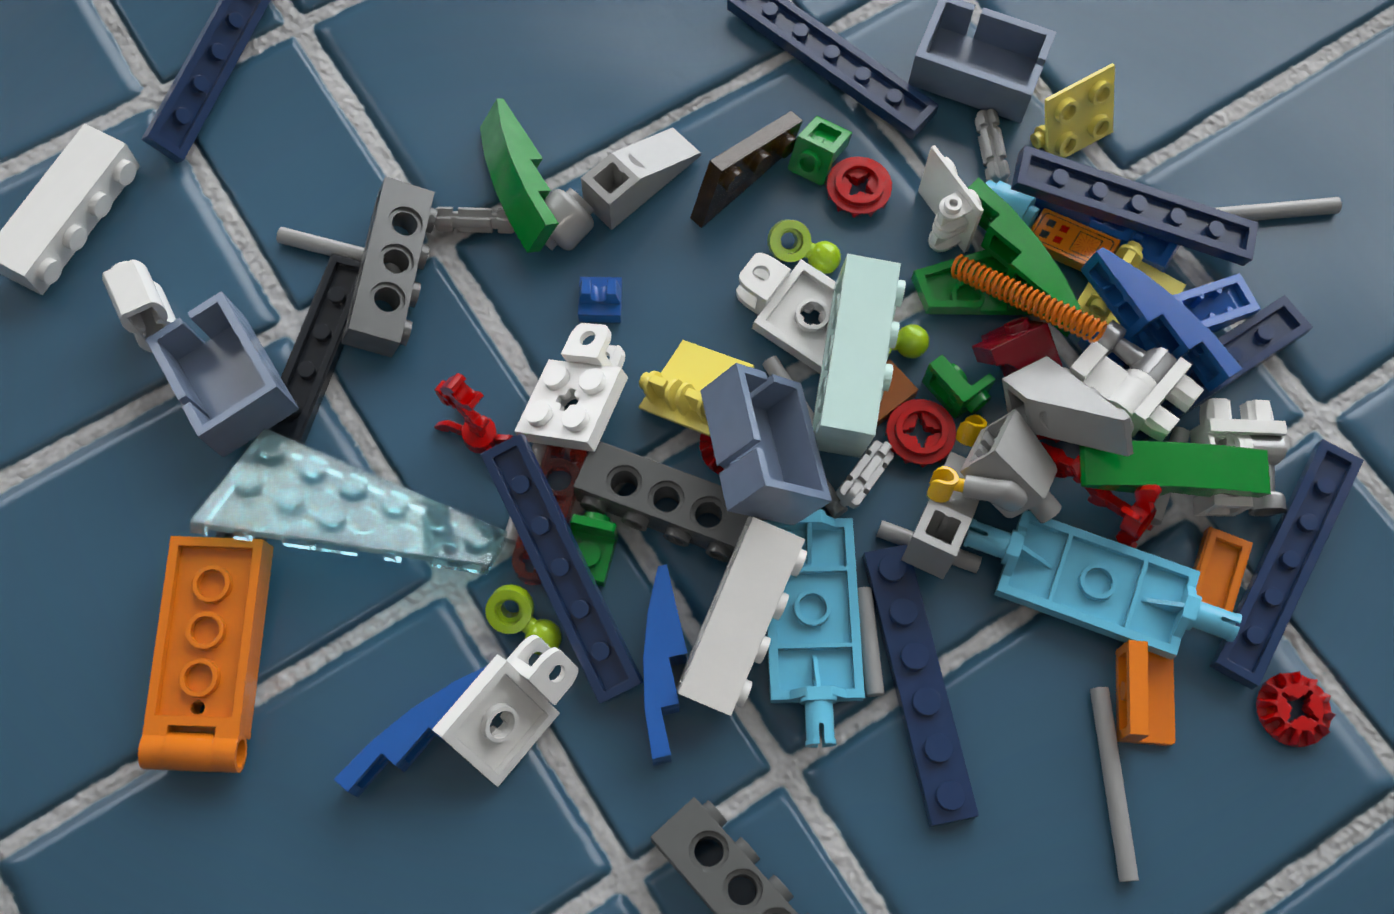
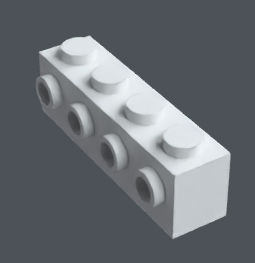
M84 123L1 229V275L40 295H43L49 286L58 280L64 266L74 253L83 247L89 233L99 220L108 214L114 200L124 187L133 181L136 171L140 167V164L126 143Z
M755 517L747 518L677 683L676 690L678 694L730 716L735 705L741 708L744 706L752 687V681L747 679L754 662L761 664L770 645L771 638L765 636L772 618L776 620L781 618L787 605L789 594L783 591L790 575L795 577L799 575L806 560L807 551L802 549L805 541L804 538Z

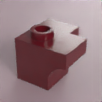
M1021 317L1007 322L1003 326L982 335V342L972 346L977 362L999 366L1004 377L1046 356L1063 367L1048 323L1031 321L1028 317Z

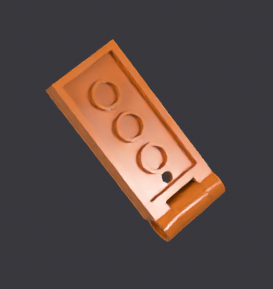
M170 536L143 732L138 747V763L140 768L147 770L240 773L243 770L247 757V740L251 738L274 547L264 539ZM204 705V711L200 714L201 707Z

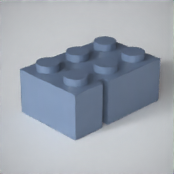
M938 0L916 52L908 84L980 110L994 109L998 116L1022 123L1056 31L983 7L974 38H970L967 36V32L976 5L964 0Z
M221 291L187 312L191 320L211 338L205 343L180 317L146 338V341L177 399L184 405L182 408L197 436L224 458L296 412L299 408L246 317Z
M735 363L700 390L716 464L724 468L719 473L727 511L795 525L832 501L801 383L774 374L767 378V374L764 371Z

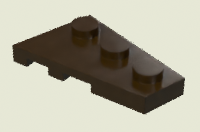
M790 111L711 159L690 218L699 227L703 228L781 158L788 157L793 152L796 137L803 120Z

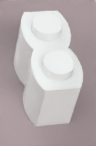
M133 259L119 262L111 269L103 272V283L122 326L134 334L138 345L142 349L152 352L146 338L175 321V315L162 287L152 280L147 267L143 263Z

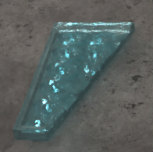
M265 428L190 520V533L208 535L209 530L234 533V539L252 541L255 536L281 540L283 545L287 547L358 556L359 551L382 554L386 561L401 563L403 557L428 561L432 567L485 575L489 573L506 543L505 537L508 533L503 529Z

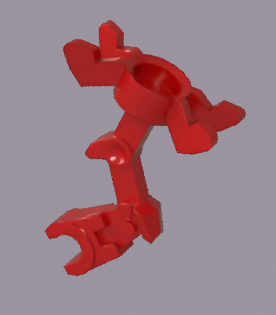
M456 373V375L449 377L447 381L442 380L434 390L444 405L458 410L464 417L465 423L461 425L451 420H443L438 422L434 428L461 435L466 447L470 451L479 454L496 446V444L498 445L514 437L512 435L498 434L494 422L474 410L484 395L480 391L471 389L464 382L466 378L462 374Z
M1041 442L1056 464L1057 473L1055 477H1073L1076 483L1081 484L1080 456L1078 455L1075 459L1066 456L1062 449ZM1157 484L1138 487L1135 491L1136 502L1131 506L1113 495L1110 490L1084 487L1090 494L1087 499L1088 502L1099 507H1107L1123 517L1120 525L1121 531L1116 535L1117 541L1136 549L1138 545L1136 541L1140 539L1146 529L1151 531L1154 527L1150 524L1157 511L1154 503L1159 498L1162 488Z

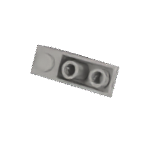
M672 127L610 153L581 177L583 199L594 209L593 213L612 230L701 156V152Z
M1048 356L1002 378L1008 413L1017 409L1034 434L1127 457L1134 454L1131 434L1134 426L1128 413L1122 408L1112 405L1095 388L1088 387L1077 379L1068 368L1061 367Z
M950 451L944 466L952 468L957 472L959 478L965 479L960 470L966 458ZM953 491L950 500L944 503L935 502L929 498L901 560L944 579L958 554L979 500L964 498L963 493Z

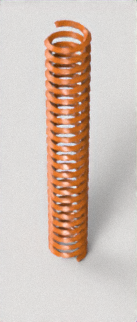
M963 254L958 255L953 261L951 274L954 279L958 278L959 281H963L971 287L975 286L976 289H980L994 298L998 297L999 300H1004L1005 303H1010L1011 306H1016L1017 309L1021 308L1023 312L1027 311L1028 314H1033L1034 317H1039L1047 323H1052L1053 326L1057 325L1059 329L1064 328L1065 332L1070 331L1072 335L1076 334L1077 337H1082L1083 340L1095 343L1106 331L1107 321L1101 322L1100 318L1095 319L1094 315L1089 316L1088 312L1082 314L1081 309L1076 310L1075 306L1070 307L1069 303L1064 304L1063 300L1058 302L1057 298L1052 299L1051 295L1046 296L1045 292L1040 293L1038 289L1034 290L1032 286L1022 285L1021 281L1016 282L1015 278L1010 279L1009 275L1004 277L1003 273L998 274V271H992L991 267L981 266L980 262L975 263V260H969V257L964 258ZM959 259H960V262H959L958 268H957V275H955V267H956L957 262H958ZM1096 332H1099V334L1094 339H1092Z

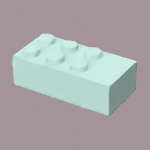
M847 254L834 286L812 423L819 451L861 458L876 435L883 392L889 390L893 375V365L886 362L890 348L894 349L899 333V322L893 321L896 307H900L905 292L906 282L905 280H899L901 263Z

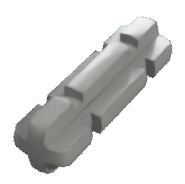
M994 109L980 110L977 112V117L974 121L976 131L980 134L978 141L983 165L987 167L985 169L986 180H991L995 183L1001 180L1006 183L1010 176L1008 162L1004 160L1007 155L1002 132L997 127L1000 124L998 113Z
M439 206L436 208L438 213L435 227L438 231L453 232L454 228H459V232L492 233L493 229H498V233L515 232L503 208H498L497 212H492V208L458 207V211H453V207Z
M878 440L871 443L865 454L862 455L848 474L846 480L843 481L836 491L841 506H849L853 509L859 507L866 494L869 493L894 457V453L890 450L892 448L890 443L887 441L882 443Z

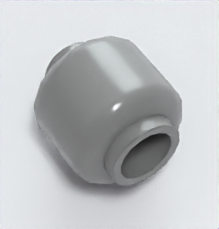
M569 188L566 192L561 189H555L544 201L559 224L545 245L550 250H553L558 245L562 249L570 251L594 227V220L591 216L594 209L572 188Z

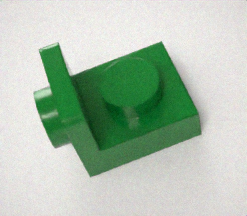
M816 116L797 136L788 169L818 185H823L828 178L832 163L848 146L853 132Z
M942 354L929 363L921 382L952 417L956 419L967 410L974 414L984 407L991 399L989 391L996 379L989 373L971 386L963 370L958 365L951 364Z
M585 512L584 516L572 514L570 525L573 536L597 585L605 587L618 539L617 525L610 522L611 519L606 515L597 512Z

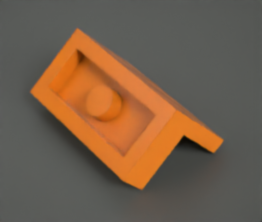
M1128 640L1116 649L1117 742L1171 746L1176 741L1174 658L1171 660L1149 652L1147 641Z

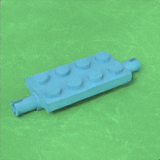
M820 508L795 525L763 520L805 539L802 549L807 551L806 560L797 577L790 575L783 592L789 594V599L779 620L772 618L767 629V637L771 638L767 653L770 703H800L805 705V746L810 748H818V744H820L819 728H821L822 748L837 745L834 731L833 704L843 701H863L865 698L853 518H833L827 516L825 510Z
M1028 510L1021 513L1016 530L1013 529L1011 533L978 522L976 519H972L963 546L1001 558V564H1004L994 593L995 596L1124 643L1128 640L1147 641L1149 652L1171 660L1177 656L1181 639L1186 630L1190 631L1192 628L1223 638L1230 643L1235 640L1240 627L1235 626V624L1241 623L1242 614L1233 613L1202 602V597L1197 595L1196 586L1200 576V571L1053 519L1040 523L1031 511Z

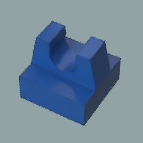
M580 277L579 322L621 323L622 277Z

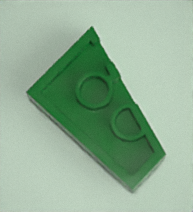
M986 250L964 256V258L969 257V260L974 259L975 263L980 262L981 266L991 267L992 271L997 270L998 274L1003 273L1004 276L1008 270ZM955 259L913 271L911 279L926 314L1033 315L1028 314L1027 311L1023 312L1021 308L1017 309L1016 306H1011L1010 303H1005L1004 300H999L998 297L994 298L992 295L976 289L975 286L971 287L969 284L959 281L958 278L954 279L951 274V267ZM959 259V261L957 262L956 267H955V275H957V268H958V264H959V262H960V259Z

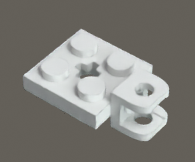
M764 253L754 254L740 272V285L736 289L738 300L758 315L753 322L752 329L818 373H821L832 297L836 282L802 259L790 273L791 269L775 258ZM813 310H817L820 313L818 320L821 323L809 325L804 322V317L800 313L802 311L811 313Z
M580 323L574 328L561 352L566 361L548 360L514 431L516 435L522 433L526 436L528 442L596 451L628 379L622 370L625 352L620 345H609L611 331L606 325ZM588 336H595L592 343L582 345ZM573 399L578 400V403L576 405H569V407L564 411V407L568 402H570Z
M531 635L523 640L506 660L497 654L432 730L489 781L499 787L560 714L550 703L556 705L572 686L578 675V667L561 650L556 647L550 648L542 638L537 635ZM535 652H540V657L532 666H529L531 655ZM560 665L561 672L559 676L554 680H550V673L555 666ZM502 712L500 715L503 720L501 726L498 728L495 726L490 727L492 719Z

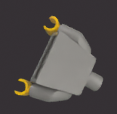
M1014 409L990 425H987V421L983 417L976 414L968 416L965 421L960 423L956 432V440L963 445L972 447L960 470L965 479L959 478L957 472L952 468L941 466L933 472L929 482L930 486L927 490V496L939 503L949 501L953 491L962 492L964 498L989 501L1007 518H1014L1029 509L1040 523L1051 520L1062 508L1061 504L1049 491L1057 473L1056 464L1017 409Z

